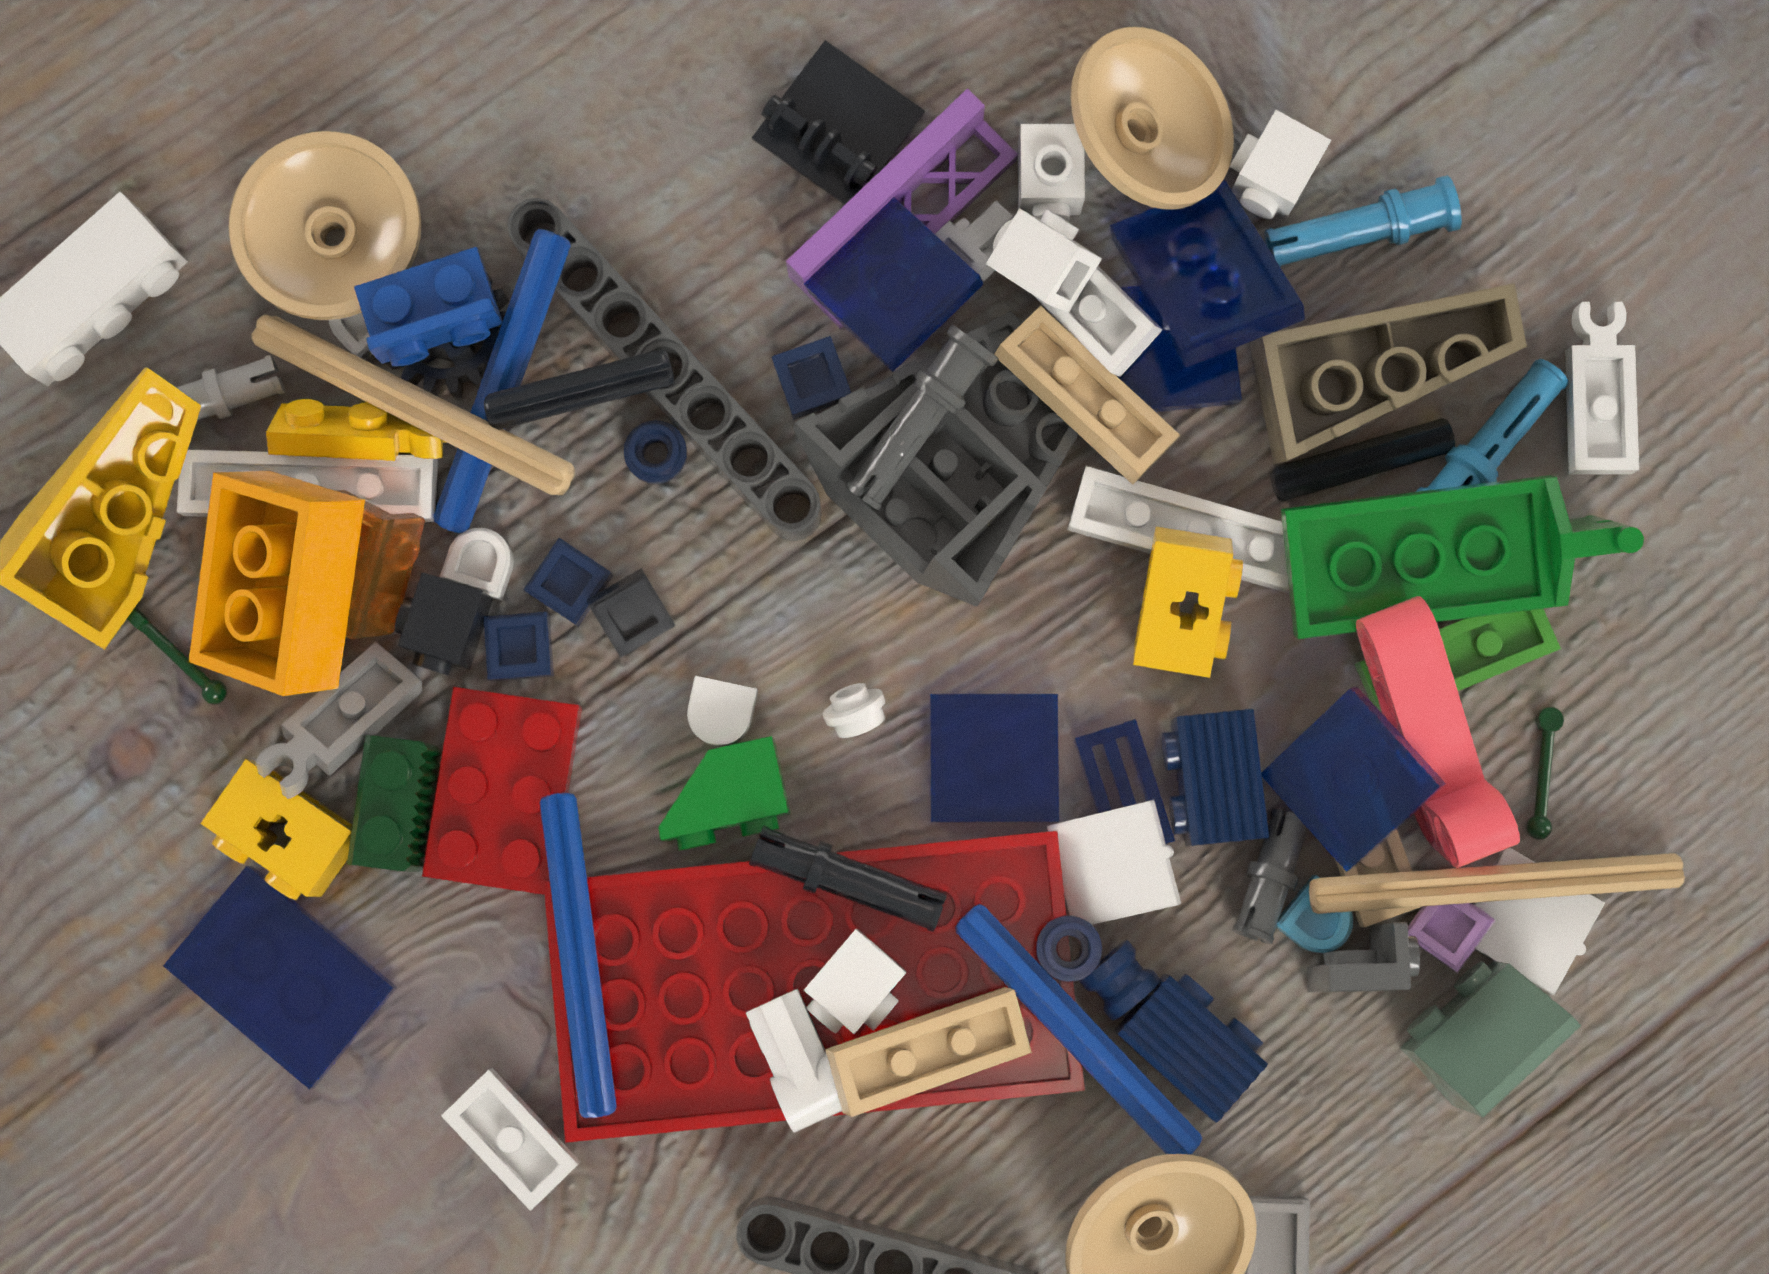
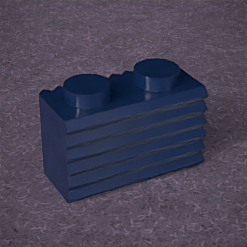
M1254 709L1185 715L1172 719V732L1162 733V753L1166 771L1177 770L1179 795L1169 797V813L1173 834H1184L1185 847L1269 838Z
M1163 974L1160 977V983L1137 1003L1113 1032L1208 1118L1217 1123L1267 1067L1268 1063L1256 1053L1263 1045V1042L1236 1018L1233 1017L1225 1025L1207 1008L1214 1001V998L1190 976L1184 974L1177 982L1170 975Z

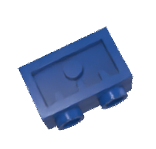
M477 247L354 286L370 336L366 338L369 350L381 364L389 361L392 366L413 364L425 359L429 355V348L452 341L454 346H466L477 343L490 336V328L502 325L503 322L481 253Z

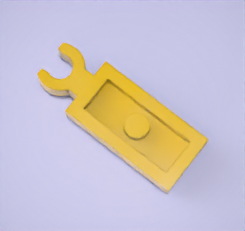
M300 399L290 403H281L266 431L268 455L396 461L399 452L411 453L413 456L423 459H438L443 457V443H447L368 402L359 403L352 407L323 405L321 402L313 399Z

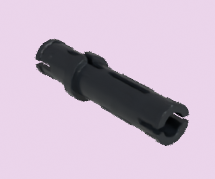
M763 825L749 863L750 866H757L804 883V891L815 894L816 890L820 889L934 932L943 909L942 904L945 903L947 892L938 891L832 852L833 845L820 841L819 846H815Z

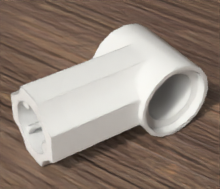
M793 990L746 1012L762 1053H764L773 1073L770 1081L782 1112L792 1131L795 1133L841 1112L842 1109L825 1048L799 990Z

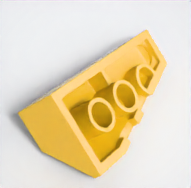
M145 367L19 514L1 539L0 585L105 650L143 596L148 580L146 571L156 539L160 540L166 522V519L163 518L174 481L180 476L201 405Z

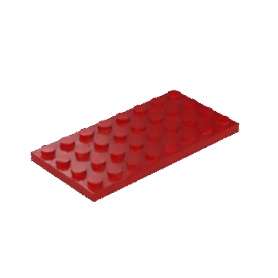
M1049 831L837 852V854L938 891L947 892L945 903L942 904L943 909L934 932L817 889L815 894L804 891V883L757 866H750V861L587 877L617 1106L612 1114L596 1118H584L579 1112L550 881H544L565 1143L787 1121L770 1081L773 1073L764 1053H762L746 1012L796 989L799 990L807 1007L813 998L804 989L856 928L906 970V974L890 991L899 1000L898 1003L874 1031L863 1023L855 1034L844 1025L835 1034L808 1011L825 1049L1007 987L956 933L955 926L973 907L978 904L983 905L1039 963L1036 955V942L1039 933L1051 920L1066 916L1058 832ZM1069 936L1062 937L1056 947L1058 956L1064 961H1071ZM1053 978L1075 1001L1073 981L1066 982ZM1017 997L1032 1053L864 1113L1085 1091L1083 1068L1076 1058ZM841 1111V1112H839V1113H837V1114H834V1115H832V1116L846 1115V1114H843V1112Z

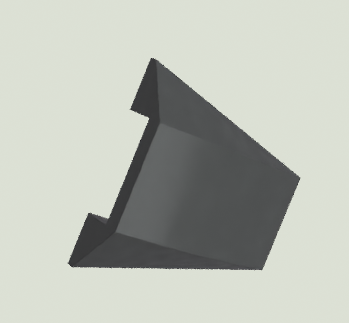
M1009 311L966 334L995 354L999 345L1023 322L1014 313ZM940 351L919 362L914 360L895 370L891 377L865 390L862 387L839 400L838 404L817 415L812 413L794 422L792 428L827 496L917 583L976 607L983 599L999 568L1007 558L1023 527L1079 435L1003 363L997 360L994 366L986 365L963 396L966 404L962 410L958 409L955 414L948 410L937 428L883 500L880 509L877 510L862 500L877 480V477L873 479L862 496H856L845 485L848 481H851L918 389L913 384L916 380L914 376L918 370H927Z

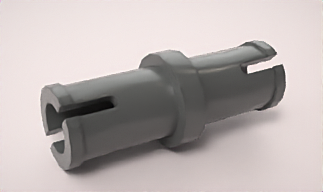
M1272 809L1268 825L1269 838H1264L1257 861L1249 862L1246 875L1251 880L1237 922L1232 929L1233 932L1255 941L1260 938V941L1265 944H1273V935L1287 892L1295 891L1299 878L1294 875V871L1307 831L1312 824L1309 819L1287 811L1285 816L1284 811L1280 809Z

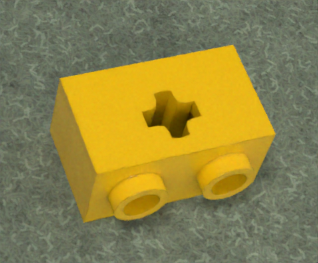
M1155 526L1134 643L1133 665L1210 678L1213 659L1225 660L1230 640L1231 622L1221 620L1225 597L1237 598L1243 569V560L1233 559L1232 539ZM1186 591L1198 593L1199 603H1195L1193 606L1192 614L1180 612V602H1183L1185 599Z
M245 759L200 824L216 834L212 845L219 851L241 864H245L247 859L251 858L267 869L269 872L264 880L285 896L293 900H297L301 893L306 897H322L348 859L353 824L305 791L287 799L282 794L280 782L284 779L283 776L273 770L268 776L263 778L258 774L256 761ZM274 822L287 823L284 832L292 838L288 845L274 844L277 836L269 830Z

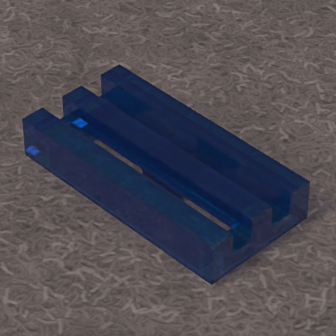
M1136 719L1074 738L1073 740L1097 813L1111 810L1091 748L1103 744L1122 806L1126 807L1136 804L1116 739L1126 738L1146 801H1155L1165 843L1174 842L1175 838Z

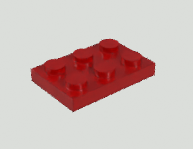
M453 687L422 877L544 895L543 882L550 881L540 800L546 795L569 793L582 712L580 705Z

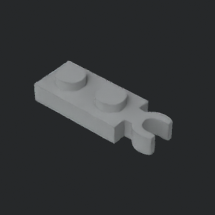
M374 642L340 672L338 689L319 691L281 725L283 735L289 742L287 744L271 745L260 753L256 760L258 774L265 778L276 767L288 766L292 768V772L280 782L282 794L287 799L298 795L307 785L308 771L315 765H318L330 776L365 744L366 735L377 734L423 692L421 679L377 642Z

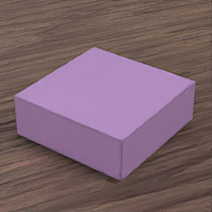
M1472 903L1423 906L1409 924L1408 936H1416L1419 947L1458 974L1495 923V919Z

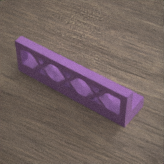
M968 88L786 260L788 277L840 329L860 311L859 306L872 292L948 221L953 222L1017 161L1018 153L983 120L985 105ZM973 134L997 156L982 172H956V150ZM949 158L948 172H934ZM922 183L948 184V205L938 215L911 214V193ZM955 184H969L955 197ZM904 201V214H890ZM878 225L904 226V247L894 257H867V235ZM911 226H925L911 239ZM860 243V257H845ZM833 268H860L859 290L841 307L817 285ZM866 268H881L866 282Z

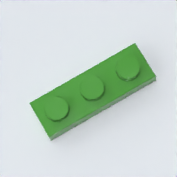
M1544 609L1466 618L1439 629L1458 691L1561 649ZM1362 660L1354 665L1378 721L1381 723L1384 721L1366 661Z

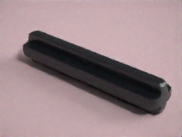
M656 350L490 393L485 397L484 409L490 426L500 430L667 387L673 383L674 374L666 351Z
M1440 418L1277 466L1270 472L1271 485L1277 499L1284 502L1447 454L1455 447L1454 433L1449 421Z

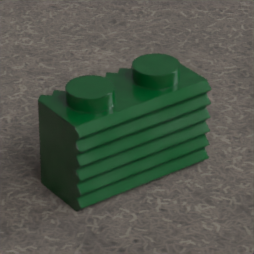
M366 735L347 859L348 865L403 872H420L423 869L424 864L420 859L426 854L423 846L428 842L424 834L430 830V826L426 821L432 817L428 808L434 805L430 796L436 792L432 783L438 779L433 771L440 766L435 758L442 754L437 746L422 741Z

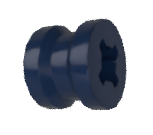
M1128 940L1123 941L1102 957L1098 966L1090 975L1078 980L1087 991L1097 992L1103 999V1011L1112 1021L1133 1008L1161 981L1153 970L1143 969L1135 959L1136 949Z

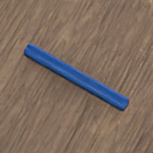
M538 229L533 235L470 412L486 421L488 420L484 409L485 397L490 393L521 386L571 247L570 241L565 237L542 229ZM457 448L434 513V522L440 527L456 533H463L468 530L492 465Z
M567 792L551 794L541 798L540 809L579 1112L584 1118L603 1117L615 1112L617 1106L577 799L574 794Z
M978 904L968 911L956 924V933L1008 988L1015 990L1016 996L1165 1154L1192 1155L1202 1141L1201 1134L985 906Z

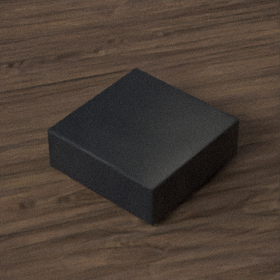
M642 568L587 599L589 607L620 658L676 626Z

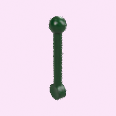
M135 607L127 620L135 628L143 632L202 689V697L207 703L215 705L224 701L227 696V688L220 680H210L195 664L190 663L189 659L152 624L149 618Z
M1547 707L1539 711L1535 719L1538 729L1542 731L1534 816L1528 820L1526 828L1528 834L1537 840L1547 838L1552 831V824L1547 818L1554 737L1555 732L1560 730L1564 723L1561 711L1554 707Z

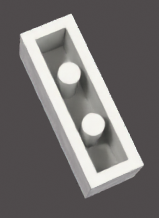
M119 192L0 297V345L26 374L46 386H49L54 381H62L70 377L82 366L85 360L84 354L102 338L109 339L120 333L131 321V312L149 296H159L172 287L179 277L178 271L188 261L146 215L124 194Z

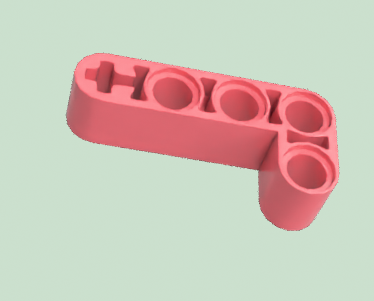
M1416 596L1357 619L1356 631L1414 815L1426 840L1455 868L1465 866L1518 845L1520 842L1518 826L1503 795L1484 779L1440 631L1425 600L1421 596Z

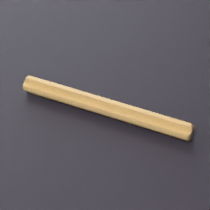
M267 314L262 315L257 320L256 329L252 333V340L255 346L550 495H564L568 491L570 482L575 475V468L572 463L504 429L498 430L490 426L488 421L278 316Z
M1675 853L1323 877L1310 881L1309 900L1313 912L1323 914L1671 889L1682 886L1685 876L1681 857Z

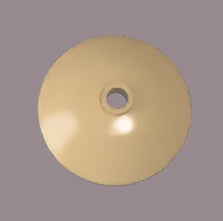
M1125 27L1114 30L1101 37L1085 51L1074 72L1071 86V107L1078 136L1088 157L1098 171L1126 196L1141 204L1159 209L1173 210L1185 208L1201 201L1214 192L1225 178L1230 167L1234 148V134L1231 115L1225 97L1205 64L1190 49L1165 33L1144 27Z
M331 131L311 132L289 138L275 145L259 157L248 169L236 189L229 215V238L235 261L248 283L269 303L289 314L302 318L334 320L362 313L354 286L411 268L421 238V213L415 191L409 179L395 160L384 150L363 138L347 133ZM333 229L345 230V237L339 245H326V237Z
M1166 1154L1141 1160L1108 1178L1090 1195L1079 1210L1070 1229L1066 1244L1065 1264L1067 1274H1244L1251 1260L1256 1241L1257 1224L1253 1205L1238 1180L1227 1169L1212 1160L1190 1154Z

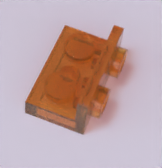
M335 490L354 497H358L346 490ZM365 501L346 630L347 638L357 639L390 635L395 631L396 617L404 600L413 564L420 550V539L425 524L423 517L415 513L390 514Z

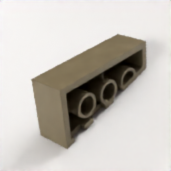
M1515 283L1262 334L1250 341L1273 464L1287 462L1321 444L1346 434L1367 422L1527 347Z

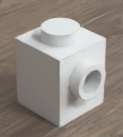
M1275 110L1261 137L1257 139L1248 134L1233 159L1230 168L1239 172V175L1231 192L1241 197V205L1251 213L1265 219H1272L1275 216L1286 221L1331 139Z
M1021 124L1018 138V210L1020 208L1039 219L1042 218L1046 209L1066 221L1070 220V215H1080L1085 200L1084 147L1078 136L1075 124Z
M1019 208L1014 218L1006 222L998 231L993 243L994 251L986 264L1044 303L1069 313L1102 258L1073 240L1079 229L1063 218L1046 209L1042 218L1039 219Z
M856 928L804 989L813 998L806 1009L835 1034L843 1025L855 1034L863 1023L874 1031L898 1003L899 1000L890 991L906 974V970Z

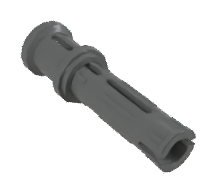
M953 324L946 332L950 339L927 370L919 369L914 376L916 380L913 384L918 389L851 481H848L845 485L856 496H862L873 479L877 477L875 483L862 499L877 510L880 509L883 500L937 428L948 410L953 414L958 409L961 411L966 404L963 396L986 365L994 366L999 359Z

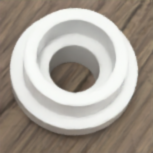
M858 683L835 692L830 697L832 704L823 712V718L827 726L835 727L840 738H850L874 729L885 720L882 706L886 700L880 689H867L864 683Z

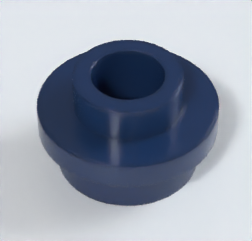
M660 420L646 421L636 426L626 438L624 459L632 474L641 481L651 484L665 483L675 478L682 471L687 459V446L682 434L673 425ZM653 443L664 444L668 449L666 458L657 464L650 463L645 459V451Z
M1061 916L1055 918L1043 927L1037 938L1036 955L1040 965L1050 976L1061 981L1072 982L1084 979L1096 969L1101 959L1102 943L1100 936L1088 921L1080 917ZM1070 935L1079 942L1080 952L1074 960L1064 961L1058 956L1056 947L1062 937Z

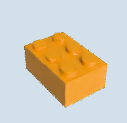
M272 471L213 472L189 662L281 696L338 689L365 500Z

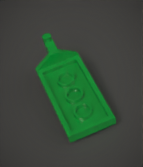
M1551 475L1281 509L1293 635L1297 639L1357 632V619L1416 596H1421L1425 600L1436 622L1568 606L1575 558L1623 552L1635 553L1641 549L1644 543L1642 532L1632 526L1594 515L1569 519L1558 478Z

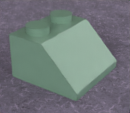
M1481 961L1467 970L1456 981L1454 988L1459 993L1441 1010L1436 1005L1429 1007L1408 1026L1406 1031L1412 1037L1400 1049L1452 1106L1484 1117L1577 1031L1581 1025L1570 1013L1511 964L1493 961L1487 966Z

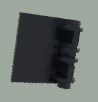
M825 40L782 98L775 94L766 103L761 113L766 119L752 136V140L845 205L886 166L924 115L925 110Z

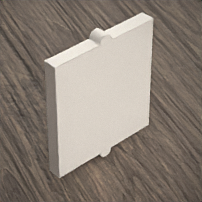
M1154 800L1047 826L1048 832H1058L1063 888L1070 916L1080 917L1093 925L1181 904L1169 859L1173 856L1174 850L1165 843Z
M1507 848L1500 852L1493 866L1536 862L1511 848ZM1588 894L1472 903L1495 919V923L1476 947L1475 951L1495 962L1511 964L1537 987L1551 995H1555L1576 955H1583L1586 952V946L1583 942L1605 902Z

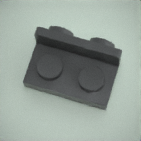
M1392 922L1369 927L1370 950L1324 953L1325 965L1307 967L1308 992L1411 990L1410 977L1418 976L1420 970L1418 940L1416 936H1408L1407 922Z

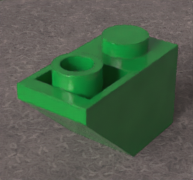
M769 736L708 750L659 825L658 830L661 841L677 840L678 849L682 851L717 843L714 832L717 830L740 826L742 837L760 834L763 825L770 827L769 829L772 830L780 829L777 817L790 815L791 813L774 738Z

